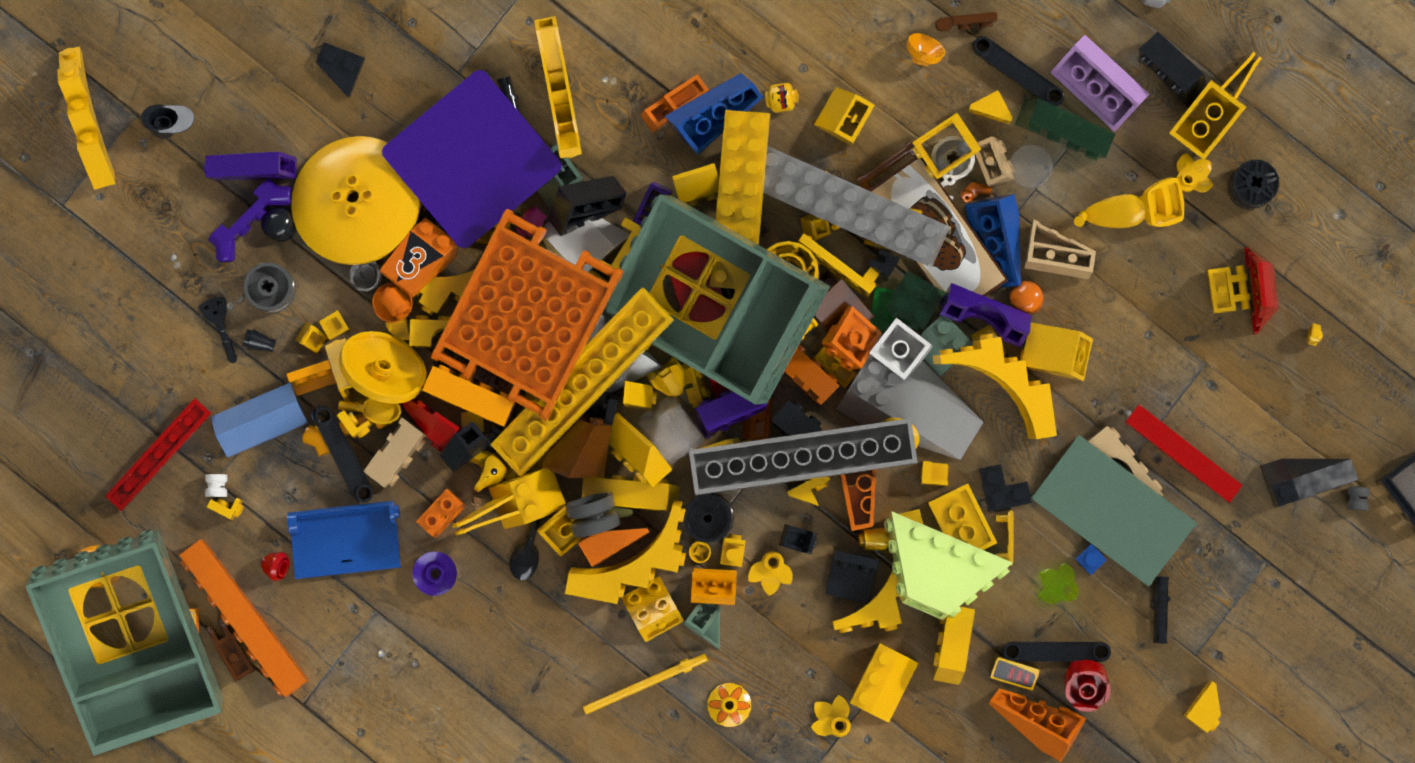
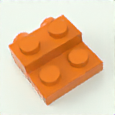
M852 306L847 307L837 325L831 326L822 344L826 346L825 352L830 356H837L841 360L840 365L845 369H862L870 355V351L876 345L882 332Z

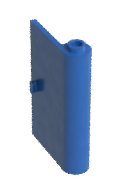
M394 501L288 512L287 520L292 540L295 580L401 568L397 518H400L399 505H395Z

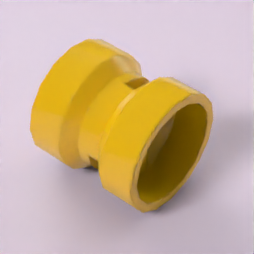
M697 541L690 546L689 556L694 562L704 563L710 558L711 549L707 543Z

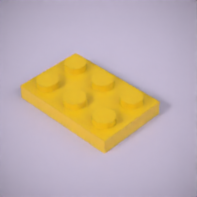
M968 483L928 502L942 533L982 550L997 544Z

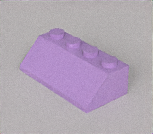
M1086 35L1070 49L1050 72L1114 132L1149 95L1142 86Z

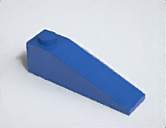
M1015 194L996 196L965 204L970 226L1008 279L1007 282L1001 285V288L1021 285L1020 219Z

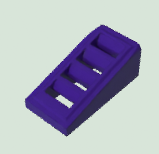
M652 182L637 210L633 222L641 225L643 221L640 218L641 214L649 216L650 212L644 209L645 207H651L650 198L654 200L656 197H659L653 194L654 190L671 196L673 191L656 182Z

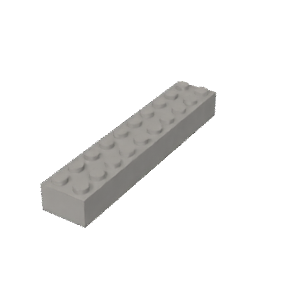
M767 146L763 193L926 266H933L950 226Z
M911 418L689 450L696 496L918 463Z

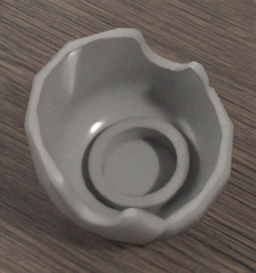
M376 261L352 265L350 268V282L359 291H370L376 288L382 281L383 276L380 273V265Z

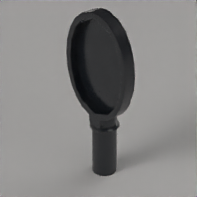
M540 520L530 522L525 542L519 544L511 555L510 570L512 575L518 580L529 579L538 567L539 552L534 545V540H536L535 536Z

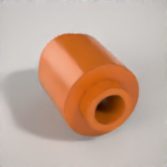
M389 286L381 292L380 301L393 317L399 320L411 312L410 302L397 286Z

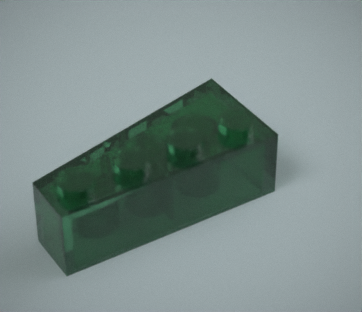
M1040 98L1025 100L1015 122V125L1046 137V139L1052 142L1061 143L1069 150L1085 153V157L1094 161L1106 158L1115 137V133Z

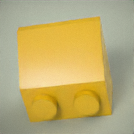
M715 163L672 176L677 198L689 206L695 207L698 205V201L705 199L707 202L717 200L719 177Z

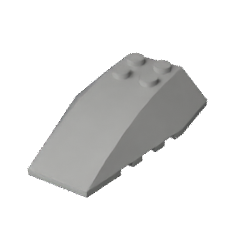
M871 354L836 410L861 425L881 423L888 418H911V422L917 429L920 437L918 447L961 460L983 424V421L923 360L903 380Z

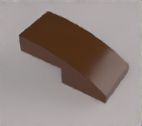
M481 366L476 367L472 377L506 394L509 393L513 385Z

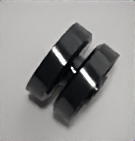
M713 493L699 495L692 499L685 508L684 527L689 535L697 541L704 543L716 542L727 536L733 528L735 519L733 508L729 501L721 495ZM710 514L712 521L708 522V520L704 519V516Z

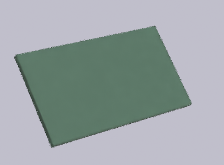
M1080 435L1075 438V441L1031 498L1147 586L1153 583L1155 577L1197 524L1196 521Z

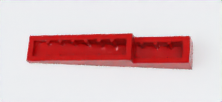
M1140 404L1134 408L1124 423L1228 503L1232 501L1243 486Z

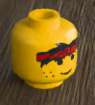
M790 83L773 84L765 92L767 108H771L774 113L791 111L794 109L795 103L799 101L797 89L793 90Z

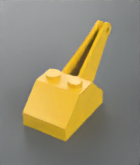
M1254 51L1221 87L1213 80H1210L1169 132L1203 160H1205L1246 108L1237 98L1254 69L1262 58L1260 56L1247 71L1232 95L1225 89L1256 54Z
M539 467L526 472L523 476L518 475L489 486L493 500L462 520L452 524V527L463 526L496 508L499 515L455 531V535L464 534L498 520H501L504 529L512 528L546 517L563 508L566 502L555 473Z

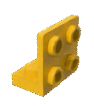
M656 577L654 582L649 581L648 588L638 587L621 598L645 642L684 622L660 577Z

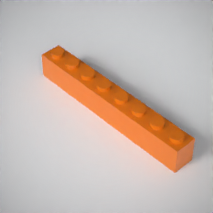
M204 539L198 540L179 555L182 558L180 563L187 572L191 571L193 573L195 584L200 590L205 589L208 593L206 598L213 607L217 606L222 612L220 614L221 619L226 625L231 624L235 630L233 632L234 636L240 643L244 642L248 647L246 652L253 661L258 660L261 664L260 671L266 678L270 677L275 683L273 688L279 696L289 697L309 681Z

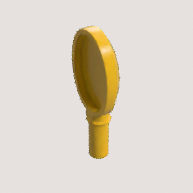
M370 398L363 404L339 401L338 409L356 411L357 413L363 412L365 418L375 424H391L397 421L401 415L399 404L378 402Z

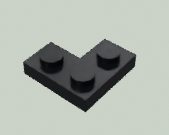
M1001 464L979 469L988 512L1032 503L1028 482L1006 486Z

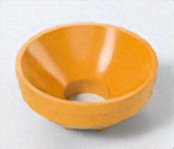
M913 33L907 40V51L912 57V61L918 65L929 66L937 64L945 55L943 46L928 35Z

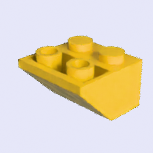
M835 87L814 126L853 146L875 105L857 94Z

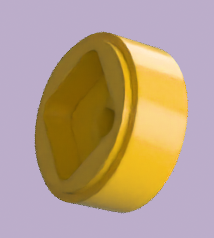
M1312 323L1308 330L1306 343L1316 346L1322 340L1323 333L1321 325Z

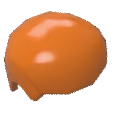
M1021 281V285L1012 287L1010 303L1013 308L1029 315H1034L1043 306V292L1036 283Z

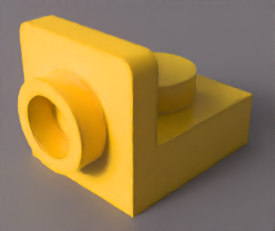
M343 410L337 415L353 438L357 436L362 438L370 432L369 427L372 426L370 421L367 420L357 427L356 424L359 422L352 412L348 414Z
M218 498L217 501L210 500L207 508L234 520L235 517L238 518L241 515L244 506L242 505L243 500L236 498L230 509L228 508L229 503Z
M729 534L728 538L723 539L720 564L742 567L746 541L741 540V535Z

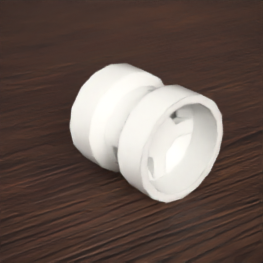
M206 474L205 482L208 488L205 490V497H227L225 483L227 482L228 475Z

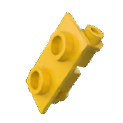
M687 364L681 365L684 370L685 384L692 383L693 385L692 388L686 389L689 403L693 405V408L699 407L698 404L711 398V391L706 386L704 379L705 375Z

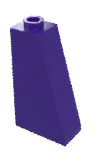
M282 152L205 156L206 162L203 166L206 178L212 180L297 179V157Z

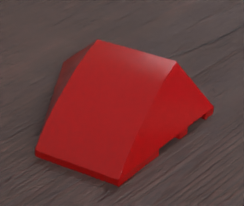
M1246 247L1244 248L1246 269H1250L1255 310L1251 313L1253 335H1256L1279 309L1274 264Z

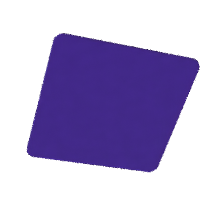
M482 70L473 72L382 149V155L460 248L470 247L499 223L506 209L511 211L516 209L557 175L562 168L561 161L487 73Z

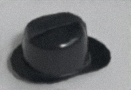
M155 104L143 111L141 122L155 137L166 139L176 133L188 130L194 122V114L185 106Z

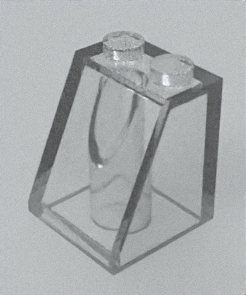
M667 397L658 404L659 409L654 412L649 410L640 416L642 421L639 422V425L669 466H672L689 454V450H694L703 444L705 438L676 398L670 399Z

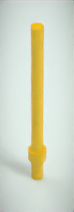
M705 653L689 660L686 658L679 661L680 664L587 704L583 706V709L587 715L682 672L684 674L693 670V667L707 662L708 659Z

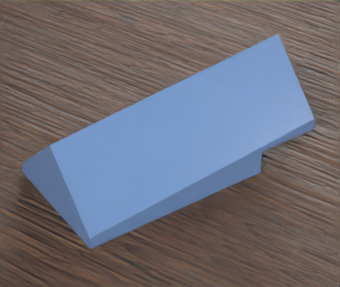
M292 383L285 384L211 416L215 436L227 457L286 434L290 430L308 423Z

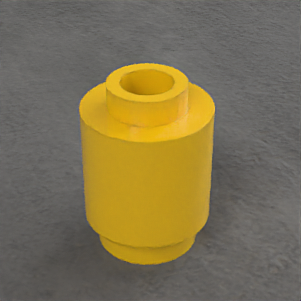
M884 528L863 529L862 534L858 535L859 547H863L864 551L886 550L890 540L889 533Z

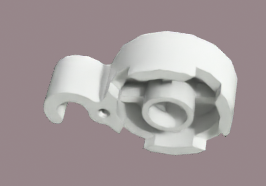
M948 136L941 139L934 146L931 159L939 171L950 165L951 160H947V156L952 155L953 151L957 152V156L960 157L971 151L963 138ZM975 155L942 176L944 181L941 182V185L943 187L954 185L958 179L967 176L974 167Z

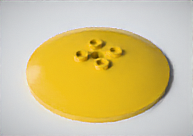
M366 136L343 138L317 151L301 169L292 192V216L296 229L303 241L321 257L345 265L370 263L393 252L415 226L421 201L383 157L382 149L387 142ZM357 192L359 194L358 200L353 203L349 202V195Z

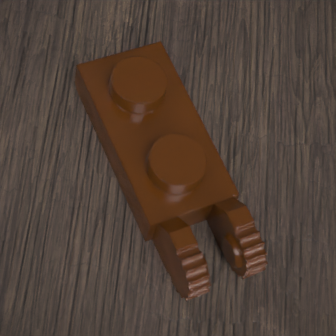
M996 12L939 18L935 26L939 32L949 31L953 26H958V30L971 29L973 24H979L980 28L992 27L993 22H997L998 19Z
M220 619L218 622L226 635L224 638L219 639L216 630L211 625L206 629L233 680L237 682L253 673L255 669L229 626Z

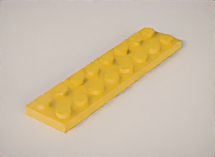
M725 110L716 221L759 245L770 114ZM717 262L711 272L710 287L735 289L731 273L722 262Z

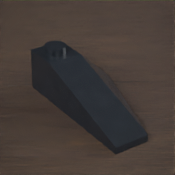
M1278 459L1260 465L1274 507L1286 505L1358 480L1351 459Z

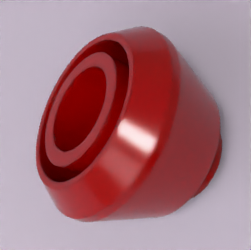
M284 552L269 553L261 562L263 573L275 582L282 580L286 576L290 565L289 558Z

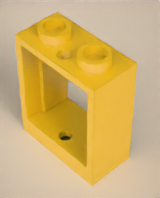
M958 113L913 142L915 147L912 148L917 158H923L927 165L924 168L931 178L935 176L936 179L941 178L982 151ZM954 123L971 151L939 171L921 144Z

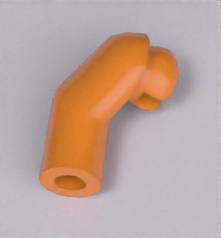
M972 182L961 191L960 196L966 203L971 202L979 194L990 197L992 187Z

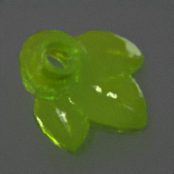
M1062 563L1058 571L1054 569L1040 571V578L1045 586L1038 594L1042 601L1056 604L1061 600L1071 602L1078 597L1079 587L1074 582L1075 572L1068 564ZM1067 586L1071 587V593L1069 594L1064 593V588Z

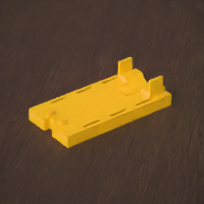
M803 234L798 240V243L811 250L820 264L840 277L864 297H869L876 286L874 281L879 273L870 267L865 275L861 277L813 241L811 236Z

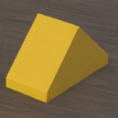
M998 90L972 103L968 109L969 113L1010 125L1013 118Z

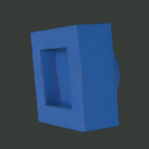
M1092 544L1075 558L1089 575H1092L1107 560Z

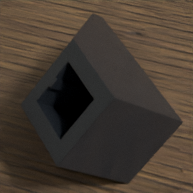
M472 421L452 437L440 454V457L454 473L489 447L487 439Z

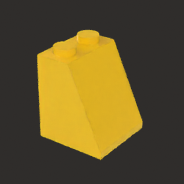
M1031 323L1030 333L1025 339V348L1020 354V360L1026 361V368L1084 381L1093 338L1076 330Z

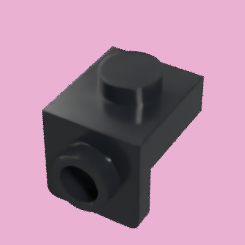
M785 524L779 546L811 554L816 546L817 533Z

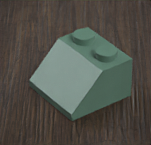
M942 315L920 335L932 345V349L924 360L939 377L953 364H933L932 356L940 355L939 350L953 349V352H960V347L973 345L951 319Z

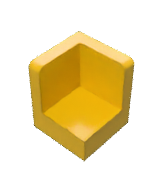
M929 461L922 462L920 484L948 486V464L932 463Z

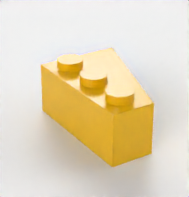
M960 607L962 610L953 618L948 615L943 620H940V624L944 625L942 632L938 633L937 645L940 646L938 653H935L933 666L936 667L933 680L956 685L960 684L966 669L975 609Z

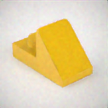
M830 477L811 479L787 491L789 497L819 506L811 490L815 488L817 492L827 487V482L831 479Z

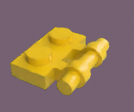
M1244 265L1235 267L1237 275H1231L1230 267L1207 270L1213 314L1236 311L1235 302H1241L1242 310L1251 309L1249 302L1251 294L1248 293L1246 282L1248 281V274H1245ZM1233 282H1238V295H1234Z

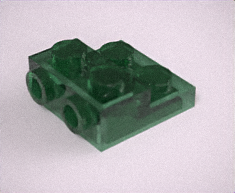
M906 271L885 310L889 311L887 315L891 318H901L908 322L906 326L916 332L919 329L924 331L945 292L913 273Z

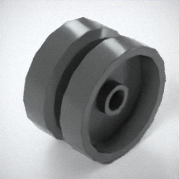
M267 262L258 264L249 271L244 281V292L248 301L257 309L267 313H277L288 308L293 302L296 294V285L293 277L287 270L278 264ZM269 285H274V287L271 288L272 291L268 292L267 287Z
M597 493L576 499L565 505L567 516L576 519L570 525L574 537L599 534L620 525L618 512L610 510L615 505L613 493Z

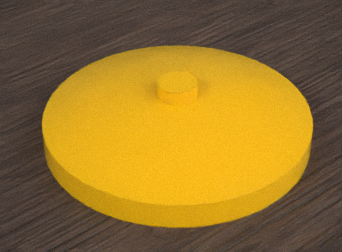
M374 331L358 333L345 342L339 356L340 370L346 381L362 395L378 402L398 404L410 401L420 393L426 381V368L420 355L409 344L387 333Z

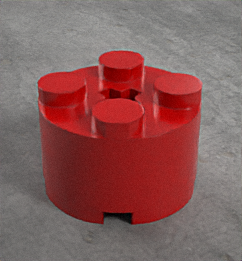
M1092 660L1074 661L1070 664L1064 676L1066 698L1077 710L1084 712L1097 710L1110 697L1109 678L1104 665Z

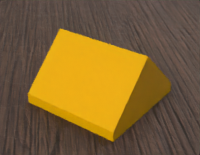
M565 506L537 530L560 557L581 540L580 537H574L570 525L576 519L567 516Z

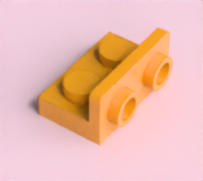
M329 360L287 373L288 381L292 383L297 396L336 384Z

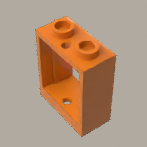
M446 489L416 522L432 537L437 538L467 505L451 490Z

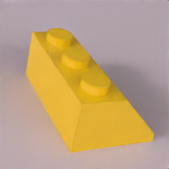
M617 412L614 416L609 445L613 449L611 454L619 462L623 460L622 464L631 473L635 471L634 475L641 483L647 482L654 487L672 468L656 447Z
M879 643L849 703L889 723L918 663Z

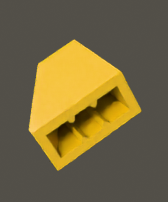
M346 338L335 340L331 344L326 345L325 349L338 390L345 401L363 404L368 397L356 391L346 381L340 370L339 356L347 340Z

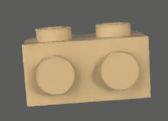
M991 136L978 142L982 151L977 153L976 157L987 185L995 188L1013 180L1012 173H1014V167L1011 161L1006 159L1004 153L1007 150L1003 141H999L998 138Z

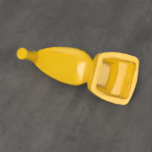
M1169 177L1152 184L1140 197L1132 194H1123L1103 199L1089 206L1086 210L1080 211L1074 219V224L1077 227H1081L1087 220L1091 224L1102 227L1129 228L1137 226L1144 219L1150 226L1164 227L1176 224L1184 219V197L1180 183L1177 178Z

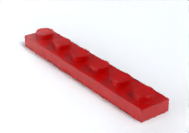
M194 398L105 497L120 511H123L208 419L212 412Z

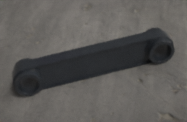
M981 36L974 41L972 50L976 56L1047 106L1055 108L1062 104L1064 93L1059 87L989 38ZM977 43H986L988 50L985 52L979 51ZM1049 93H1057L1060 100L1052 102L1049 99Z
M325 405L316 406L311 413L312 420L355 500L361 503L368 502L373 496V489L333 412ZM324 409L327 413L326 418L319 421L317 417L318 412ZM366 487L367 494L363 498H359V489Z
M1007 642L1001 651L1004 659L1013 662H1074L1081 660L1103 662L1108 660L1111 655L1109 645L1104 642ZM1010 645H1014L1018 651L1014 658H1009L1006 654V649ZM1100 645L1106 649V655L1103 658H1098L1095 654V649Z

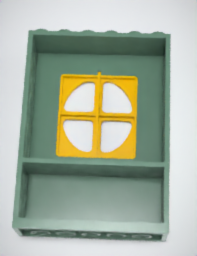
M660 194L659 197L653 200L649 216H646L641 222L639 235L635 236L631 241L630 252L620 262L619 267L624 271L623 276L615 287L602 315L611 320L641 288H645L674 319L651 344L753 404L768 403L830 286L674 196ZM688 252H703L709 255V260L697 280L675 269L672 266L675 258ZM719 261L727 267L734 281L735 294L731 300L706 286L711 272ZM668 274L692 289L687 302L679 313L671 307L665 296L663 281ZM701 294L726 308L722 317L711 322H695L689 319V314Z
M148 529L141 532L137 537H124L118 540L117 544L111 546L103 544L97 547L96 551L90 553L83 551L76 554L75 558L69 560L62 558L55 561L54 565L48 567L42 565L32 569L25 587L93 756L221 713L223 695L159 529L155 531ZM123 576L137 582L147 592L148 597L125 606L121 605L111 578ZM101 582L104 585L112 609L87 618L83 614L85 595L93 584ZM145 607H152L154 610L152 629L143 641L136 642L125 615ZM110 619H116L126 641V646L114 648L102 643L91 633L90 627Z

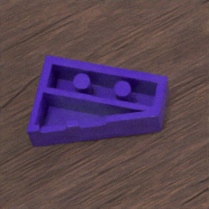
M727 390L719 394V398L713 401L706 399L698 404L699 407L696 408L694 418L706 441L711 438L710 434L721 429L724 432L730 429V425L739 421L743 422L767 410L768 403L753 404L735 392Z

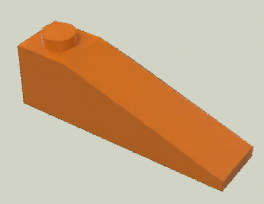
M1000 688L989 702L998 713L1037 748L1060 762L1072 747L1086 721V718L1066 707L1059 706L1057 709L1047 706L1045 701L1033 702L1027 700L1024 695Z

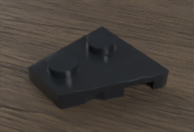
M324 42L316 63L342 92L350 98L365 58Z

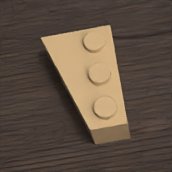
M1034 219L1030 226L1024 268L1090 279L1093 273L1096 251L1073 239L1070 240L1060 235L1058 231L1051 230Z
M404 418L400 419L398 422L400 425L393 434L390 433L386 443L377 451L363 471L384 488L394 486L400 478L397 475L402 468L407 469L413 461V458H411L416 450L420 452L427 443L424 440L426 435Z

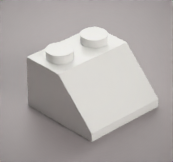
M896 318L869 354L905 380L932 349V345Z

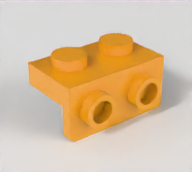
M693 568L691 603L735 605L737 571Z

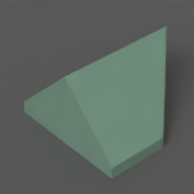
M698 603L684 624L720 649V611L722 608L716 604Z

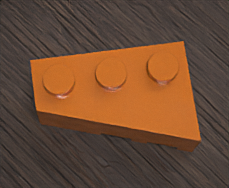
M799 344L784 374L818 407H821L839 388L838 381L830 373L826 374L821 369L822 365L815 358L812 357L810 359L804 354L806 350Z

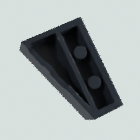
M1159 32L1154 34L1139 48V59L1142 64L1147 68L1150 67L1155 72L1157 78L1164 82L1188 108L1206 86L1204 73Z
M614 176L559 186L547 219L558 234L563 236L567 234L566 230L576 225L578 228L585 226L584 222L595 217L598 220L620 210L627 192Z

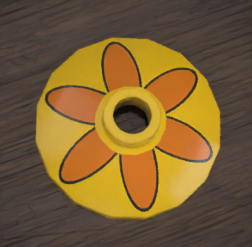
M724 683L717 686L708 698V712L711 718L717 724L724 727H735L742 724L748 718L751 711V699L748 692L742 686L734 683ZM727 701L733 702L734 706L732 709L725 707Z

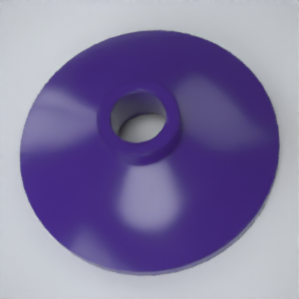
M434 551L422 555L413 567L414 583L421 592L427 595L439 596L445 594L456 582V565L448 555L442 552ZM435 569L440 573L437 578H433L431 574Z

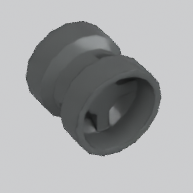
M1348 487L1349 501L1347 502L1346 509L1369 511L1367 497L1370 496V488Z

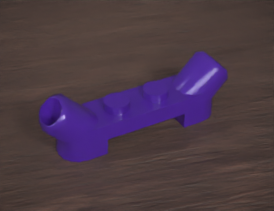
M268 178L253 192L259 199L229 229L221 224L211 234L208 241L216 248V260L218 262H233L235 260V241L240 236L244 237L252 229L250 226L256 220L259 222L267 213L265 210L270 205L291 204L292 189L289 186H277Z

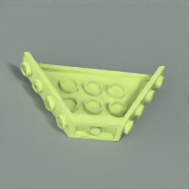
M891 511L884 520V527L886 532L889 533L890 538L888 542L889 552L893 554L894 559L892 569L893 573L897 575L898 580L896 585L898 596H901L902 603L941 620L948 615L953 618L962 610L959 606L964 602L969 605L978 598L976 593L979 590H982L984 593L994 585L992 582L994 578L998 577L1000 580L1010 572L1008 567L1013 564L1012 562Z

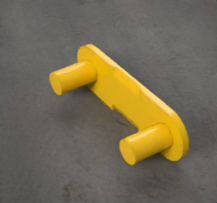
M1009 510L1008 515H996V522H1008V553H996V556L1013 563L1014 514L1012 510Z

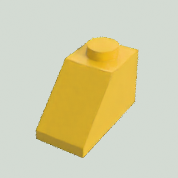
M1209 681L1183 715V717L1205 733L1213 732L1220 723L1218 719L1221 716L1216 683Z

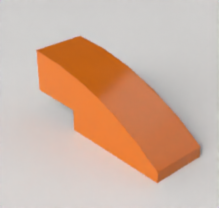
M697 74L664 95L662 99L645 109L640 116L652 133L669 123L665 118L667 114L703 95L709 89Z

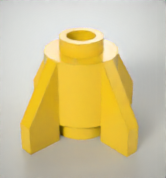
M671 357L663 367L646 375L653 387L666 394L667 397H677L684 392L683 388L686 385L684 370L675 357Z

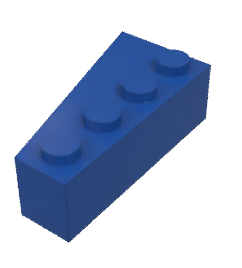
M740 73L667 114L665 118L684 143L699 155L723 133L725 110L748 112L764 97L754 83Z

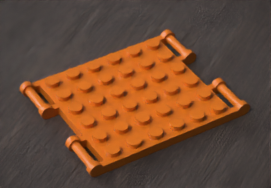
M506 209L431 358L437 362L440 360L462 372L463 376L468 379L473 377L477 365L514 384L508 396V401L513 404L516 402L540 415V418L544 421H547L624 271L619 268L615 269L592 257L591 253L586 250L581 253L576 265L539 246V243L546 234L547 230L541 226L538 228L514 215V212L510 209ZM510 222L533 234L532 240L530 241L506 228L508 223ZM585 264L611 276L609 283L584 270ZM445 347L470 360L468 366L443 353ZM521 389L545 401V407L520 395Z

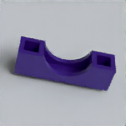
M953 283L950 284L942 297L940 315L959 323L963 319L971 317L984 320L997 331L1001 340L1021 347L1030 333L1032 315Z

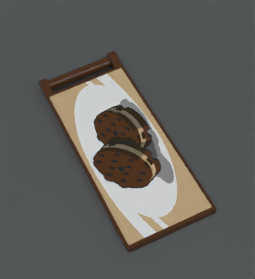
M911 140L905 143L906 146L865 175L861 174L856 178L862 188L907 208L921 210L923 215L950 226L932 267L914 260L941 300L951 283L987 296L1008 281L1003 271L935 176L932 178L929 176L924 168L927 164L923 158H917L912 150L915 146ZM909 153L913 155L914 159L873 188L870 187L868 183Z

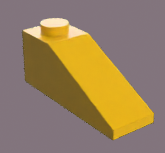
M625 381L623 404L626 408L652 409V404L656 405L657 392L653 391V386Z

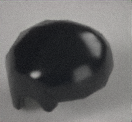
M276 207L269 209L261 221L263 233L277 242L291 239L297 230L292 213L284 208Z

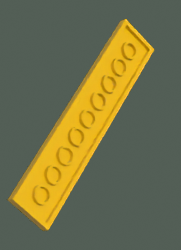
M641 288L585 346L553 408L550 418L544 421L540 418V415L525 408L490 445L519 476H523L674 319L645 288ZM537 397L533 400V402L542 407L546 405L545 401Z

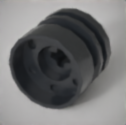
M1250 160L1243 163L1230 175L1227 187L1230 199L1238 207L1245 210H1255L1266 205L1276 196L1279 189V176L1276 169L1263 160ZM1258 180L1259 184L1252 187L1251 183Z

